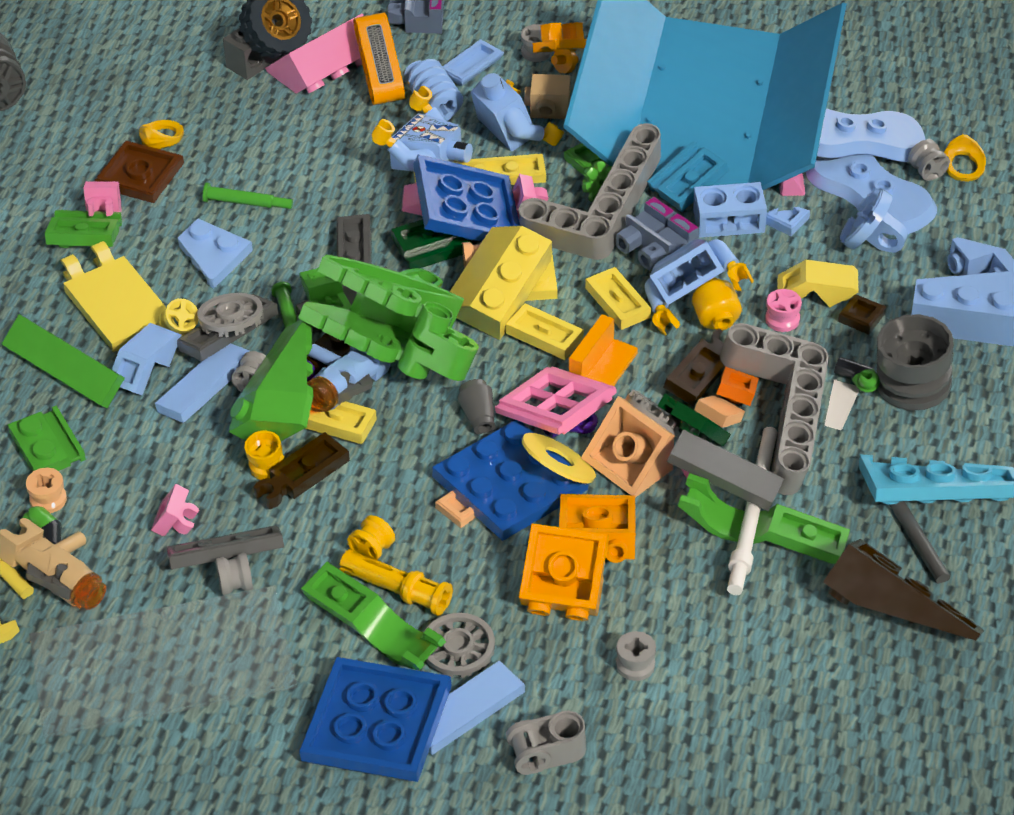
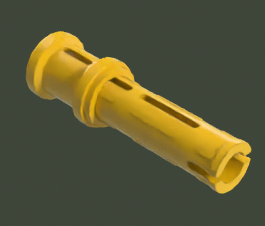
M351 549L346 550L340 560L339 566L341 567L339 570L383 589L395 592L400 595L404 603L409 605L417 603L431 609V613L437 616H441L450 604L453 593L451 583L442 582L440 584L425 578L423 572L418 570L408 573L373 558L366 557Z

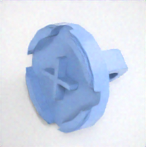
M879 188L873 190L862 200L857 208L860 211L856 214L857 218H849L841 232L840 240L850 250L856 249L867 240L877 249L886 252L896 253L903 248L908 235L906 227L887 213L892 202V195ZM882 233H891L897 239H889L885 237Z

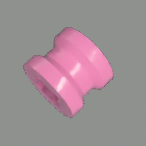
M788 289L772 291L768 295L766 303L768 309L765 315L766 324L775 331L788 332L794 330L800 322L801 297L796 292Z

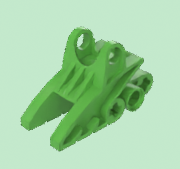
M327 254L322 257L317 271L337 282H342L344 286L356 291L357 294L350 310L326 304L306 302L303 304L298 319L318 329H323V332L343 340L344 343L362 352H367V355L386 363L399 361L398 368L412 378L425 379L430 369L452 380L462 381L466 378L479 346L470 337L452 329L464 298L442 289L443 281L440 277L420 268L396 272L349 258Z

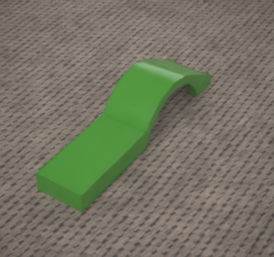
M689 473L685 484L690 489L687 496L681 494L678 506L711 534L721 539L738 542L745 511L731 507L720 500L711 490L708 479ZM776 504L769 511H760L753 544L768 541L835 564L844 552L850 529Z
M326 562L301 588L307 598L355 629L375 649L400 666L420 671L425 665V660L438 647L441 648L446 643L443 636L429 627L424 632H421L406 623L378 594L329 562Z

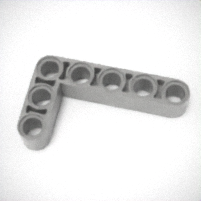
M648 123L639 124L633 128L588 212L538 198H531L523 201L519 206L520 226H524L551 240L552 248L595 260L608 257L616 245V234L626 226V215H632L648 184L647 181L652 177L660 161L661 133L659 128Z
M737 323L728 330L720 352L721 362L726 367L786 384L770 472L785 478L778 493L793 495L800 490L811 464L829 359L828 353L825 348L814 342L749 324Z

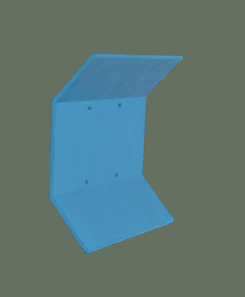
M598 0L566 114L564 129L609 166H613L633 128L639 124L648 123L657 126L661 133V158L652 176L695 140L700 147L707 148L727 162L729 171L713 185L761 182L762 190L786 181L815 168L847 3H841L778 34L666 17L647 0Z

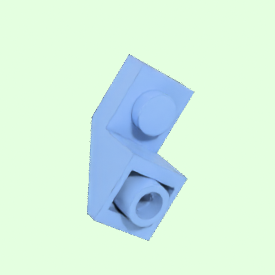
M959 237L951 241L947 262L953 274L959 276L1014 271V259L1006 249Z
M149 323L119 349L112 370L125 377L120 387L143 395L155 362L170 367L178 346L177 340L181 338L182 334L153 323Z

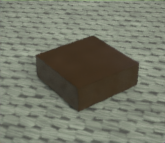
M855 294L840 312L838 322L869 335L885 315L886 306Z

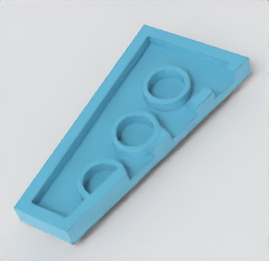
M860 454L859 469L875 502H882L884 504H897L899 501L933 503L936 500L969 502L973 499L988 498L995 501H1006L1009 498H1014V467L964 463L962 469H956L954 466L945 463V461L929 460L927 466H916L907 464V458L891 457V463L873 462V455Z

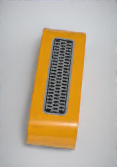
M386 13L354 18L355 36L372 104L377 105L404 100L403 80Z

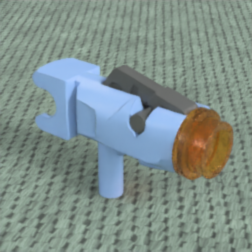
M315 343L312 344V349L308 356L328 367H323L315 377L307 382V385L313 387L311 410L326 412L335 409L341 403L352 399L353 396L371 389L373 380L377 381L385 375L391 363L377 360L367 355V352H362L350 346V352L341 357Z

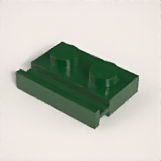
M423 219L391 229V239L403 260L407 262L408 269L423 268L463 255L462 243L470 242L472 244L471 240L464 239L463 237L436 233L425 229Z
M667 394L663 395L657 405L681 421L678 426L680 429L710 443L713 440L724 446L731 435L707 417L676 401Z

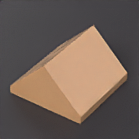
M618 396L581 459L628 494L635 495L636 498L673 470V465L668 463L667 460L674 447L675 435L640 412L628 401Z

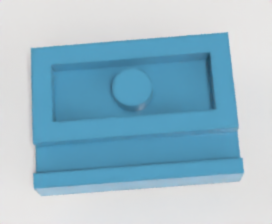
M694 140L647 182L651 191H656L661 198L683 212L694 201V187L712 186L729 171L726 161L707 148L700 147L698 142Z

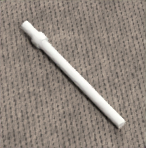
M773 427L764 428L756 465L768 471L770 470L778 434L777 430ZM748 501L736 550L732 551L728 565L731 574L727 591L732 595H740L742 593L746 575L751 572L754 559L751 551L761 507Z

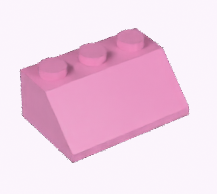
M353 19L290 52L266 67V71L294 93L306 89L309 94L325 85L322 80L330 75L335 80L349 72L347 65L355 62L357 67L362 65Z

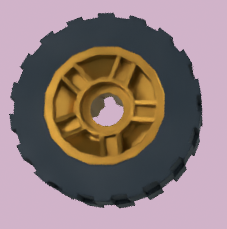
M247 0L242 5V12L239 15L241 23L239 27L244 35L245 42L249 43L253 51L259 52L264 57L269 56L272 59L280 56L282 58L300 48L307 42V37L311 34L312 17L309 14V7L304 3L305 0ZM274 18L277 20L276 26L272 22Z

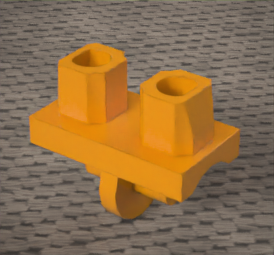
M583 22L562 24V26L561 23L540 25L542 42L532 43L533 53L554 52V55L551 57V63L559 73L572 72L579 61L575 51L577 49H584L587 39H584Z

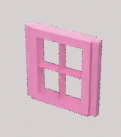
M552 366L551 368H544L500 399L499 404L495 406V411L498 414L558 435L561 433L565 435L613 400L612 396L617 392L614 386ZM549 385L561 389L555 394L544 391ZM574 393L586 397L581 402L568 399ZM531 398L543 401L537 407L525 403ZM556 406L568 410L563 415L550 412Z

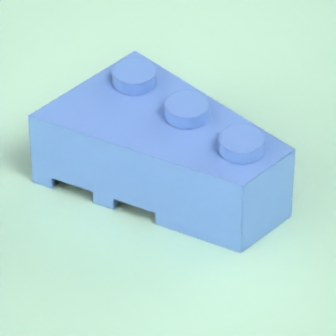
M1014 271L916 279L911 315L921 314L934 317L948 327L954 339L1014 347Z

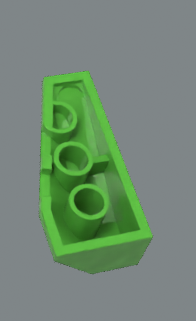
M298 320L283 330L233 404L230 411V416L232 417L229 428L230 433L246 441L253 433L268 430L277 434L280 440L283 441L307 428L313 400V387L307 385V377L313 373V365L307 362V355L312 349V328L310 324Z

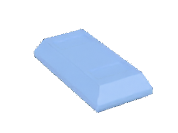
M480 39L442 67L453 82L463 86L497 62L504 55V52Z

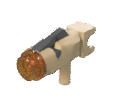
M27 518L20 519L21 531L19 535L13 534L6 529L0 530V559L13 568L17 565L27 570L26 578L51 590L54 595L61 597L77 608L84 607L87 610H91L102 601L106 593V585L102 582L101 576L90 570L84 562L70 554L86 544V537L82 532L78 531L53 544L46 538H43L44 530Z

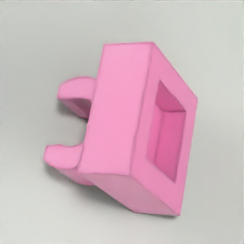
M519 174L512 189L518 218V209L523 201L531 198L548 201V194L545 188H534L532 176Z
M85 182L84 197L88 216H93L96 211L106 212V216L122 211L119 182Z
M177 484L173 486L160 503L151 531L165 536L173 527L181 534L189 533L194 523L186 520L184 516L188 519H193L199 511V508L194 504L185 503L189 490Z

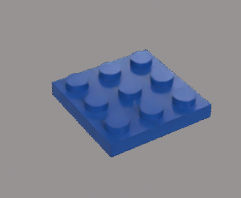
M417 155L413 167L425 229L482 242L492 227L520 226L509 175Z
M514 420L432 467V477L448 492L453 491L456 494V499L466 508L471 507L474 511V516L502 541L560 507L561 494H582L588 490L587 483H579L567 479L533 458L524 448L522 438L524 434L534 432L518 420ZM546 450L558 462L572 466L559 454Z
M336 657L300 748L301 761L418 782L452 687L451 677Z

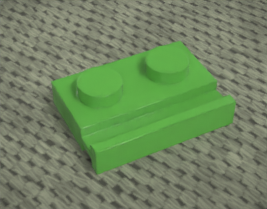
M55 210V217L51 218L45 231L46 245H58L61 248L73 246L91 247L104 241L108 247H113L119 233V226H122L121 212H114L111 216H106V212L96 211L93 216H88V211Z
M57 405L53 406L52 411L43 414L41 411L8 424L9 432L32 472L46 467L59 471L71 466L70 463L86 460L83 448Z

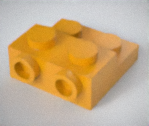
M561 494L559 527L608 534L609 540L605 559L613 563H619L625 559H635V495Z
M532 523L519 594L521 605L528 606L527 612L549 616L551 609L565 611L566 618L577 621H588L589 615L598 616L609 540L608 534Z

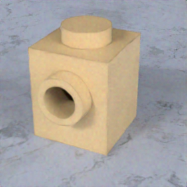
M532 74L531 87H525L524 97L525 106H530V117L565 119L570 103V75Z

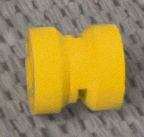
M261 430L250 435L245 441L244 448L249 460L248 465L251 474L259 480L270 479L269 469L285 459L279 436L274 432Z

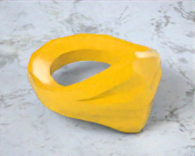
M157 120L144 124L139 129L142 145L157 149L179 143L184 135L183 126L171 120ZM170 129L173 130L176 134L174 136H168L158 132L157 130Z
M964 134L950 141L944 151L950 159V165L946 171L948 175L958 181L969 182L977 180L984 173L986 157L982 148L975 140ZM957 155H967L975 162L977 170L971 174L959 173L953 168L952 161Z

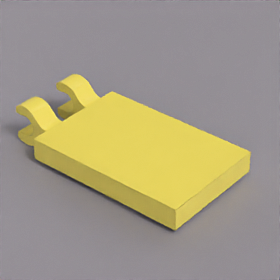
M102 241L91 246L92 251L97 256L93 259V262L98 268L89 272H83L78 259L73 254L61 259L62 265L67 270L63 272L64 277L67 279L63 284L68 297L109 348L115 352L149 323L159 326L160 315L166 309V306L124 256L115 260L107 244Z

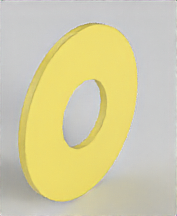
M537 433L524 434L522 438L524 448L542 465L572 481L587 484L594 481L596 477L594 469L581 459V456L575 451L550 437ZM546 450H550L561 455L566 460H568L572 466H568L561 462H558L557 460L552 458L546 452Z

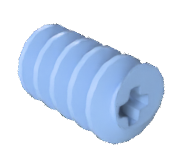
M435 59L418 60L406 67L404 81L412 93L414 90L418 92L421 86L428 87L432 92V98L429 101L432 108L436 107L446 121L450 120L461 108L463 96L440 62Z

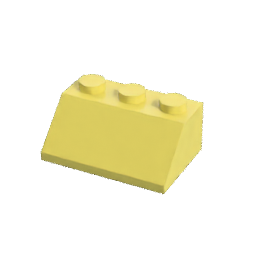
M524 226L492 227L450 290L451 293L464 298L456 318L501 340L506 332V323L523 306L551 262L552 241Z

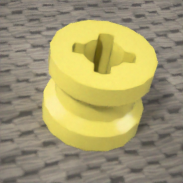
M175 299L167 305L160 315L159 326L182 334V337L192 331L198 324V309L189 300ZM172 318H175V319H176V321L178 322V325L174 322V320H173Z

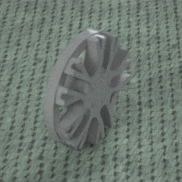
M228 293L216 296L203 303L197 312L202 330L207 334L212 331L218 332L219 337H223L224 334L225 337H229V332L235 331V336H238L239 332L245 334L244 328L249 326L256 328L261 324L260 319L264 318L261 300L247 293Z
M634 389L626 396L625 400L636 409L667 429L676 438H679L683 431L678 427L681 423L679 420Z
M451 613L441 616L429 624L428 627L443 636L446 641L441 648L438 647L434 651L438 653L430 655L425 660L430 668L433 667L435 670L442 672L443 675L450 676L451 678L454 675H461V678H465V676H472L473 672L482 667L485 669L487 664L491 662V657L494 655L495 637L491 627L483 619L468 613ZM453 622H466L465 628H453ZM444 626L447 632L444 633L439 627ZM476 626H478L479 629H477L473 634H471V631ZM484 637H487L489 643L475 642L476 640H479ZM442 659L450 660L447 665L439 662ZM474 659L475 662L467 665L466 660ZM454 661H461V666H454Z

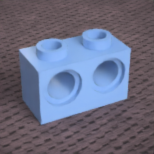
M761 182L694 187L693 213L696 226L699 227V238L765 233L767 206Z

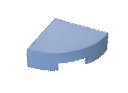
M800 207L778 211V208L767 212L766 225L792 236L809 219L810 210Z

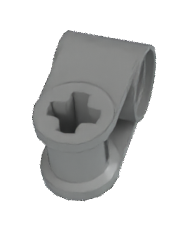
M569 710L533 720L517 722L509 727L505 735L508 744L514 748L516 754L514 764L517 772L523 775L542 772L544 769L574 763L580 760L586 753L584 720L581 715Z

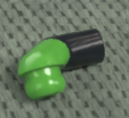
M843 357L838 358L834 370L835 374L851 379L861 392L871 393L878 388L880 381L872 367Z
M31 507L23 515L22 518L29 519L44 530L43 538H46L53 544L61 541V523L44 507Z

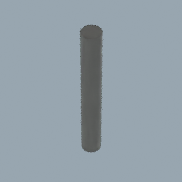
M905 501L889 504L936 583L948 581L950 574Z

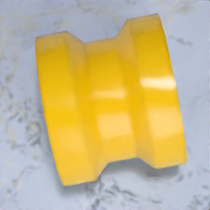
M369 515L362 521L361 529L354 530L348 536L347 542L351 550L378 560L382 555V549H387L394 543L395 534L393 529L383 519Z

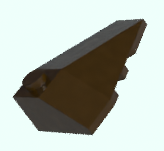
M862 539L848 544L823 581V583L831 587L828 593L846 605L851 601L858 606L975 641L984 632L981 627L946 601L938 599L935 602L930 599L932 593L920 581H915L907 576L905 579L900 577L898 574L902 567Z

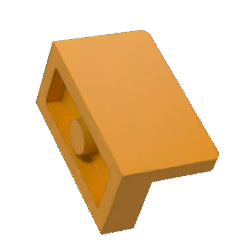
M602 314L569 357V372L615 386L638 354V348L614 339V318Z

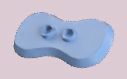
M826 109L817 157L839 158L848 155L865 154L894 161L909 162L908 156L911 149L920 141L926 140L919 123L913 117L904 113L881 111L858 115Z
M855 154L839 158L817 157L815 168L805 172L808 180L815 187L847 200L856 208L873 190L881 188L887 191L893 197L887 213L906 227L908 234L928 225L937 214V206L927 190L915 183L892 175L880 166L873 155Z

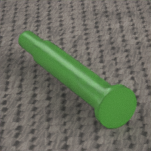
M207 182L203 189V202H208V199L268 208L273 206L292 209L293 199L274 197V195L212 187Z
M278 282L272 286L271 293L273 297L277 298L286 328L297 322L290 297L292 288L288 282Z

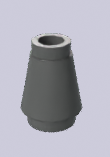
M473 379L463 383L459 388L458 401L474 428V432L476 434H483L493 431L495 423L492 388L482 379Z

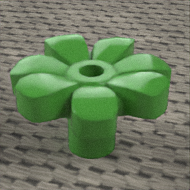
M603 161L594 162V167L586 168L583 173L585 177L582 189L583 192L589 193L588 200L592 203L612 166L606 167V163Z

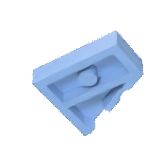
M201 219L195 220L178 237L180 249L186 256L191 258L192 264L197 271L201 270L207 279V284L211 288H215L253 251L251 241Z

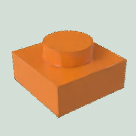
M725 366L716 394L723 396L731 403H742L751 406L759 378Z

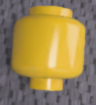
M712 278L697 287L693 293V307L700 324L707 329L717 330L720 328L721 330H726L741 315L742 307L733 285L727 280Z

